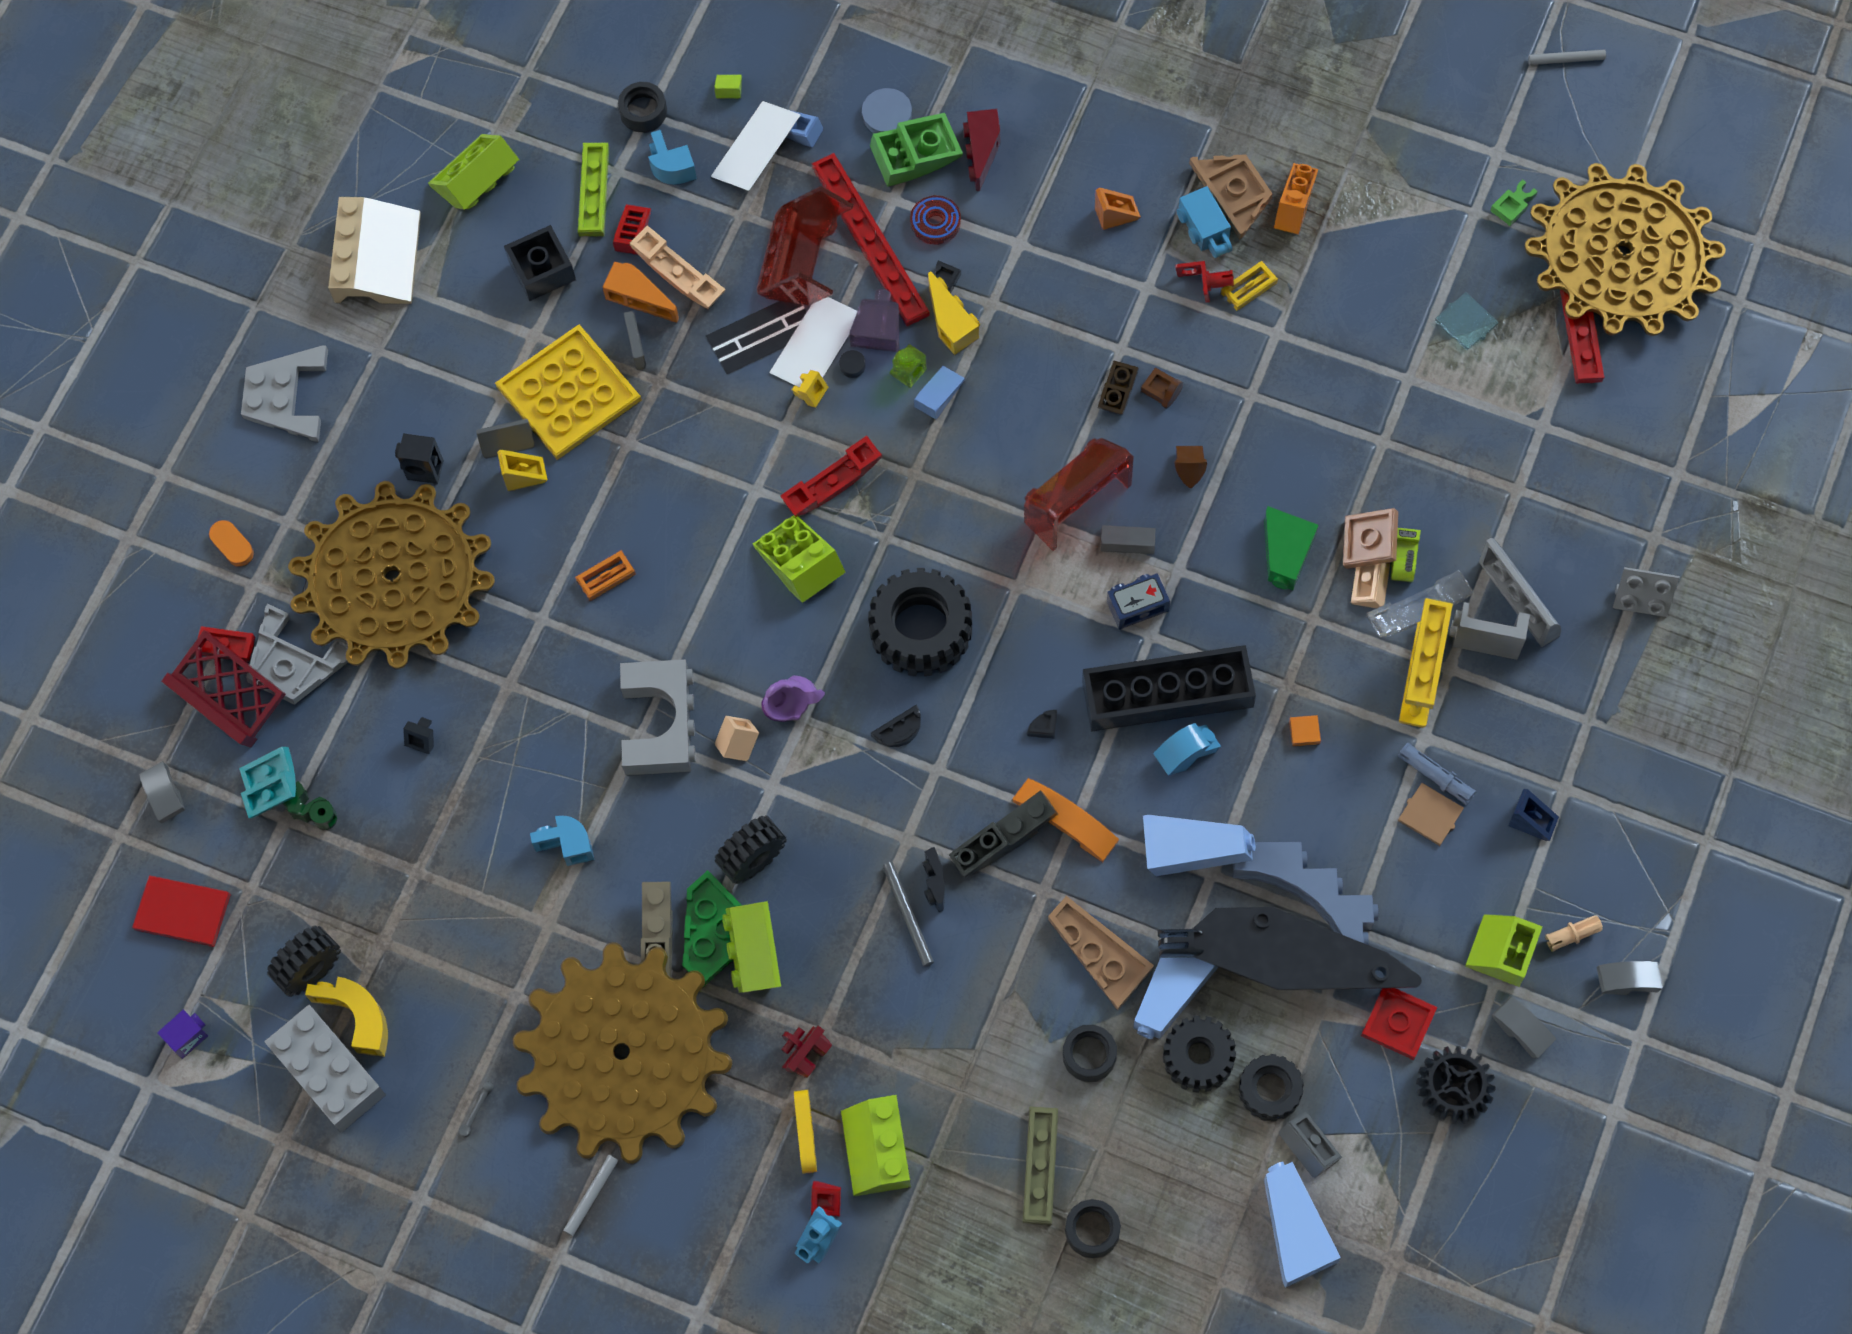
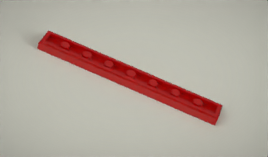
M835 153L812 163V169L905 325L909 326L930 316L927 306Z

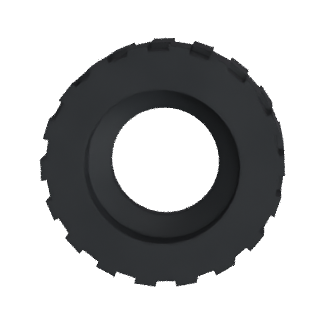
M1264 1054L1257 1059L1251 1060L1250 1064L1244 1068L1239 1082V1097L1244 1103V1108L1249 1110L1252 1116H1257L1261 1118L1260 1120L1277 1121V1119L1287 1118L1290 1113L1292 1114L1296 1110L1303 1095L1304 1082L1301 1079L1300 1070H1297L1292 1061H1288L1284 1056L1279 1057L1276 1054L1265 1056ZM1275 1074L1283 1080L1285 1093L1282 1098L1277 1101H1266L1260 1097L1257 1092V1082L1262 1076Z

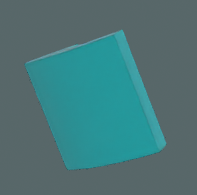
M280 747L239 768L246 791L242 792L241 796L249 819L295 797V772L289 747Z

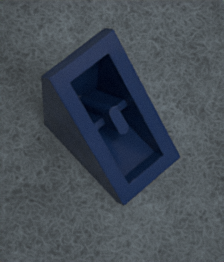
M1523 789L1508 826L1542 840L1550 841L1559 816L1531 791Z

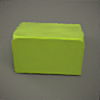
M742 75L716 76V98H741Z

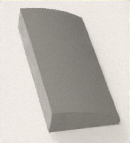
M1494 538L1486 540L1479 560L1480 565L1517 614L1519 612L1530 614L1528 629L1540 646L1543 647L1560 637V625Z

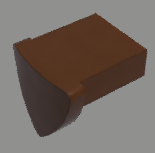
M1155 367L1141 386V392L1161 403L1167 409L1180 394L1183 382Z
M1176 446V460L1174 462L1177 474L1188 488H1193L1201 480L1207 468L1203 446Z

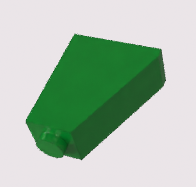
M1268 506L1264 519L1268 581L1272 582L1279 589L1285 590L1288 588L1294 590L1316 538L1319 525Z

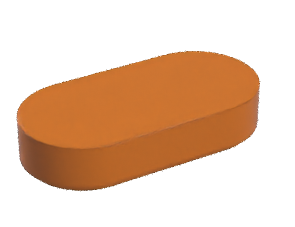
M222 520L212 525L209 537L218 550L232 565H247L252 560L254 551L246 538L229 521Z

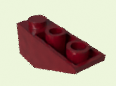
M997 109L967 112V122H963L964 138L969 137L970 144H966L967 160L972 159L973 166H969L970 182H975L976 191L981 190L1000 146V125Z

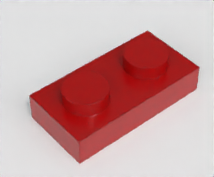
M200 627L198 637L205 630L245 662H250L256 638L253 633ZM207 640L201 648L202 656H214L213 644Z

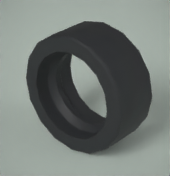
M636 82L623 89L619 95L618 109L621 120L627 128L635 132L645 133L655 130L666 119V100L658 86L650 82ZM645 97L657 102L656 110L650 115L637 117L628 112V106L635 99Z
M1094 1024L1082 1025L1073 1029L1066 1037L1063 1045V1063L1067 1071L1076 1079L1084 1082H1096L1105 1078L1114 1068L1117 1059V1046L1113 1036L1103 1027ZM1094 1037L1104 1044L1107 1056L1105 1062L1100 1067L1085 1069L1075 1062L1073 1048L1080 1039Z
M1095 1199L1081 1201L1071 1209L1066 1219L1065 1234L1068 1244L1073 1251L1083 1257L1098 1258L1105 1256L1114 1249L1119 1241L1121 1229L1119 1216L1113 1207L1104 1201ZM1098 1212L1108 1220L1110 1234L1102 1244L1090 1246L1081 1242L1075 1230L1076 1222L1083 1214Z

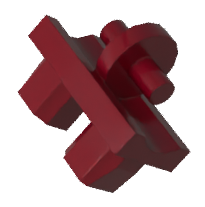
M819 1025L816 1027L812 1026L802 1041H800V1038L805 1031L800 1027L793 1034L785 1031L782 1034V1038L787 1043L781 1050L787 1055L793 1047L795 1050L783 1064L782 1068L787 1072H795L804 1078H808L816 1065L805 1056L812 1049L820 1057H823L832 1046L830 1041L823 1035L825 1030Z

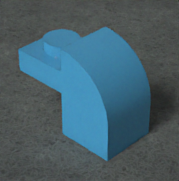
M661 130L651 132L653 143L649 144L652 156H648L653 175L661 182L672 185L697 179L688 146L685 145L667 150Z
M1193 723L1169 737L1153 754L1169 776L1186 771L1197 758L1216 753L1221 745L1207 725L1198 727L1196 723Z
M555 816L557 827L543 826L538 828L536 832L530 833L532 845L536 852L561 846L563 858L567 866L595 860L591 841L584 826L572 817Z

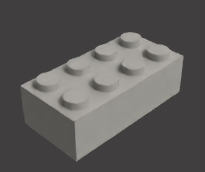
M310 1005L306 1006L264 1041L341 1133L386 1095Z

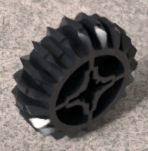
M1448 1046L1444 1047L1443 1055L1436 1050L1432 1054L1433 1059L1427 1057L1424 1061L1426 1067H1420L1418 1071L1423 1077L1417 1078L1416 1084L1423 1088L1417 1091V1095L1421 1097L1427 1096L1421 1104L1423 1107L1430 1104L1433 1106L1429 1112L1432 1116L1437 1111L1442 1113L1439 1117V1120L1442 1122L1447 1116H1450L1451 1124H1456L1458 1117H1460L1463 1124L1468 1123L1469 1116L1477 1120L1479 1118L1478 1111L1485 1113L1488 1109L1485 1103L1491 1104L1494 1099L1489 1094L1496 1090V1086L1489 1084L1494 1080V1074H1485L1489 1070L1490 1065L1484 1064L1481 1066L1479 1064L1482 1059L1481 1055L1476 1056L1475 1059L1471 1058V1049H1468L1465 1055L1461 1054L1460 1046H1456L1454 1054H1452ZM1452 1065L1462 1066L1468 1069V1071L1458 1072ZM1440 1069L1443 1073L1441 1077L1444 1085L1435 1091L1433 1075ZM1476 1079L1478 1083V1096L1472 1102L1469 1097L1468 1085ZM1452 1081L1455 1084L1463 1082L1460 1089L1458 1087L1448 1089ZM1453 1098L1459 1105L1462 1104L1463 1106L1451 1105L1443 1100Z

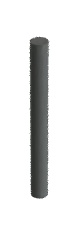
M893 862L885 863L882 867L924 967L930 966L934 961Z

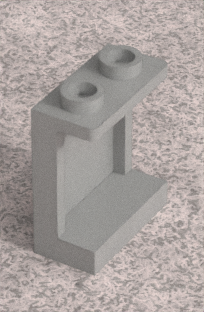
M1466 602L1463 603L1461 611L1456 610L1449 636L1454 637L1452 647L1518 659L1526 640L1530 614L1519 612L1514 626L1469 618L1467 616L1469 603Z

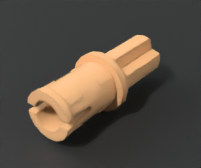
M1596 915L1575 924L1569 922L1567 927L1545 935V939L1549 940L1547 945L1554 952L1556 949L1573 942L1579 944L1581 939L1602 931V922Z

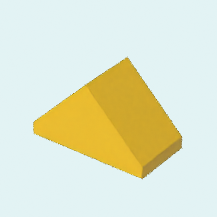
M499 450L497 452L502 476L508 491L548 481L543 457L506 450Z

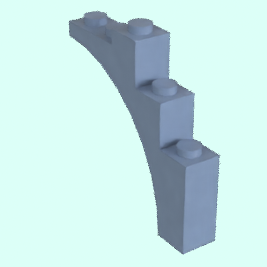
M1255 842L1256 849L1252 851V861L1232 864L1233 878L1258 880L1276 885L1298 896L1313 907L1329 924L1332 931L1369 945L1368 932L1363 931L1371 930L1374 921H1378V905L1373 904L1372 895H1342L1343 882L1342 878H1337V868L1303 869L1307 868V851H1302L1301 842Z

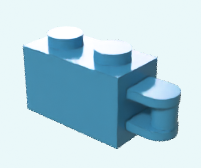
M1208 186L1179 198L1177 215L1180 222L1187 225L1192 243H1197L1201 251L1209 248L1214 258L1231 252L1233 250L1229 240L1231 226Z

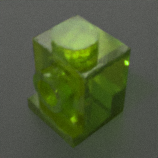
M908 344L906 348L899 350L894 356L890 375L911 388L927 370L926 355Z

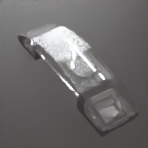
M1460 570L1437 580L1434 586L1393 605L1387 603L1368 612L1366 616L1380 638L1417 626V623L1421 620L1425 598L1453 603V607L1471 596L1473 590Z

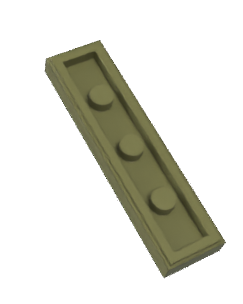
M1029 1107L1023 1223L1052 1225L1058 1108Z

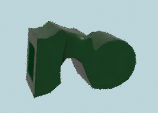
M297 781L295 797L282 803L292 818L303 820L306 823L312 820L315 826L321 830L333 828L337 822V814L330 802L322 797H318L305 805L309 797L303 785Z

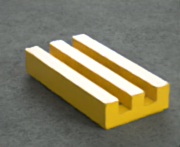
M1260 261L1234 279V287L1221 288V294L1226 296L1227 301L1230 304L1232 303L1234 309L1238 311L1277 284L1278 278ZM1260 271L1264 272L1234 294L1231 292Z

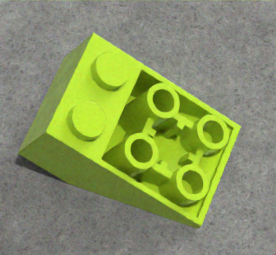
M794 515L753 543L754 548L788 590L802 603L846 573L835 549L802 519Z

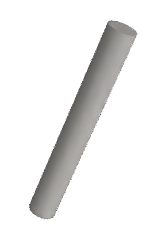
M1604 49L1533 54L1528 56L1529 65L1605 60L1606 51Z
M610 1155L607 1156L563 1230L565 1233L574 1236L617 1164L618 1160Z

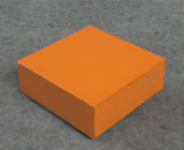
M1318 715L1290 717L1292 746L1318 745L1321 743Z

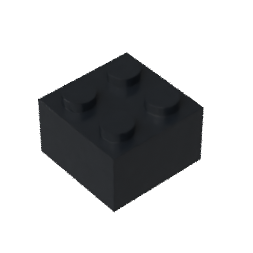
M551 225L504 246L508 261L529 301L576 280L573 266Z

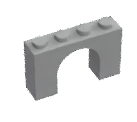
M686 659L620 663L621 691L624 699L659 697L670 702L676 709V716L672 726L661 736L650 739L622 740V768L625 775L691 772V762H696L695 745L690 746V736H695L694 720H690V711L694 710V696L689 694V685L694 684L693 669H688Z

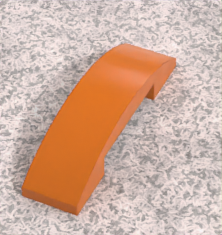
M1028 778L1012 801L1020 806L1041 790L1058 813L1049 823L1079 842L1080 847L1089 854L1104 862L1119 842V839L1079 806L1043 784Z

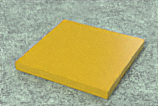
M580 324L495 382L498 390L523 419H528L532 431L557 460L642 401L638 392Z

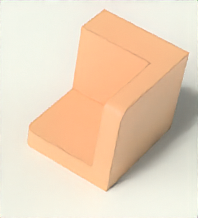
M725 716L716 738L715 746L725 758L747 761L759 732L748 719Z

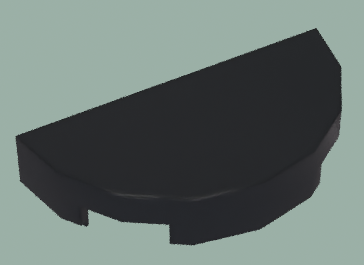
M917 704L872 731L871 737L879 744L887 747H900L910 743L917 736L921 727V713Z

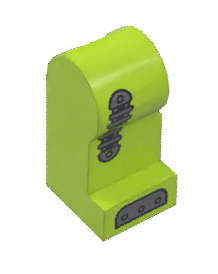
M1398 528L1396 561L1391 562V580L1413 582L1421 530Z

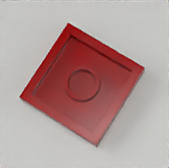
M1382 988L1361 1036L1414 1060L1437 1007L1399 989Z

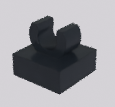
M421 717L417 724L408 721L403 728L404 746L430 754L434 747L433 729L429 728L432 720Z

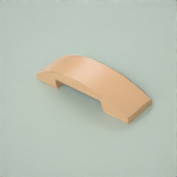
M646 226L630 242V246L654 271L697 304L709 309L725 292V288L706 273L702 275L667 246V241L649 226Z

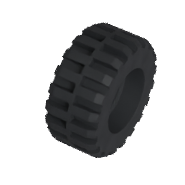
M917 568V572L910 573L909 569L901 571L900 577H896V575L887 579L888 585L881 584L876 590L877 596L872 597L870 611H868L870 637L876 653L881 654V660L886 665L893 663V670L902 673L903 669L908 670L909 676H917V672H924V677L932 676V671L938 669L939 673L948 670L947 664L955 665L960 660V653H966L969 647L968 641L972 638L971 603L969 598L965 596V590L960 584L955 586L954 578L949 575L943 578L941 577V571L932 569L931 573L925 572V568ZM929 605L937 608L945 615L946 625L940 633L932 638L914 640L905 637L896 629L895 620L902 611L911 606Z

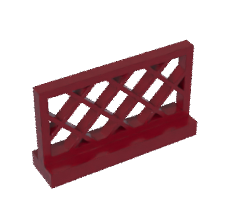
M205 630L173 673L167 672L161 681L236 742L250 748L258 740L255 737L286 695L285 692ZM208 640L213 644L214 656L202 657L201 648ZM230 657L233 660L234 671L222 673L220 659ZM214 660L216 674L204 676L203 662ZM197 663V678L188 679L183 675L188 665ZM250 673L253 676L254 687L241 689L240 675ZM234 676L235 690L223 692L222 678ZM216 679L217 693L208 695L205 692L204 681ZM260 690H272L275 696L268 704L261 705ZM254 691L255 706L243 708L242 693ZM236 695L237 709L227 710L225 708L224 696ZM256 710L257 720L250 728L245 724L244 712Z

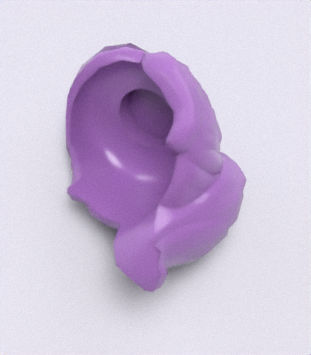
M793 675L788 680H779L770 685L761 702L762 710L765 716L774 721L799 720L801 715L807 710L808 705L819 702L825 695V692L821 689L817 690L815 685L807 678Z

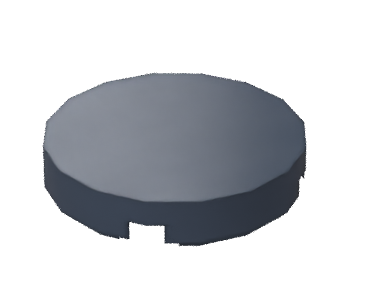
M883 88L874 91L867 96L862 105L864 124L873 133L896 129L899 122L912 119V106L909 98L903 92L896 89Z

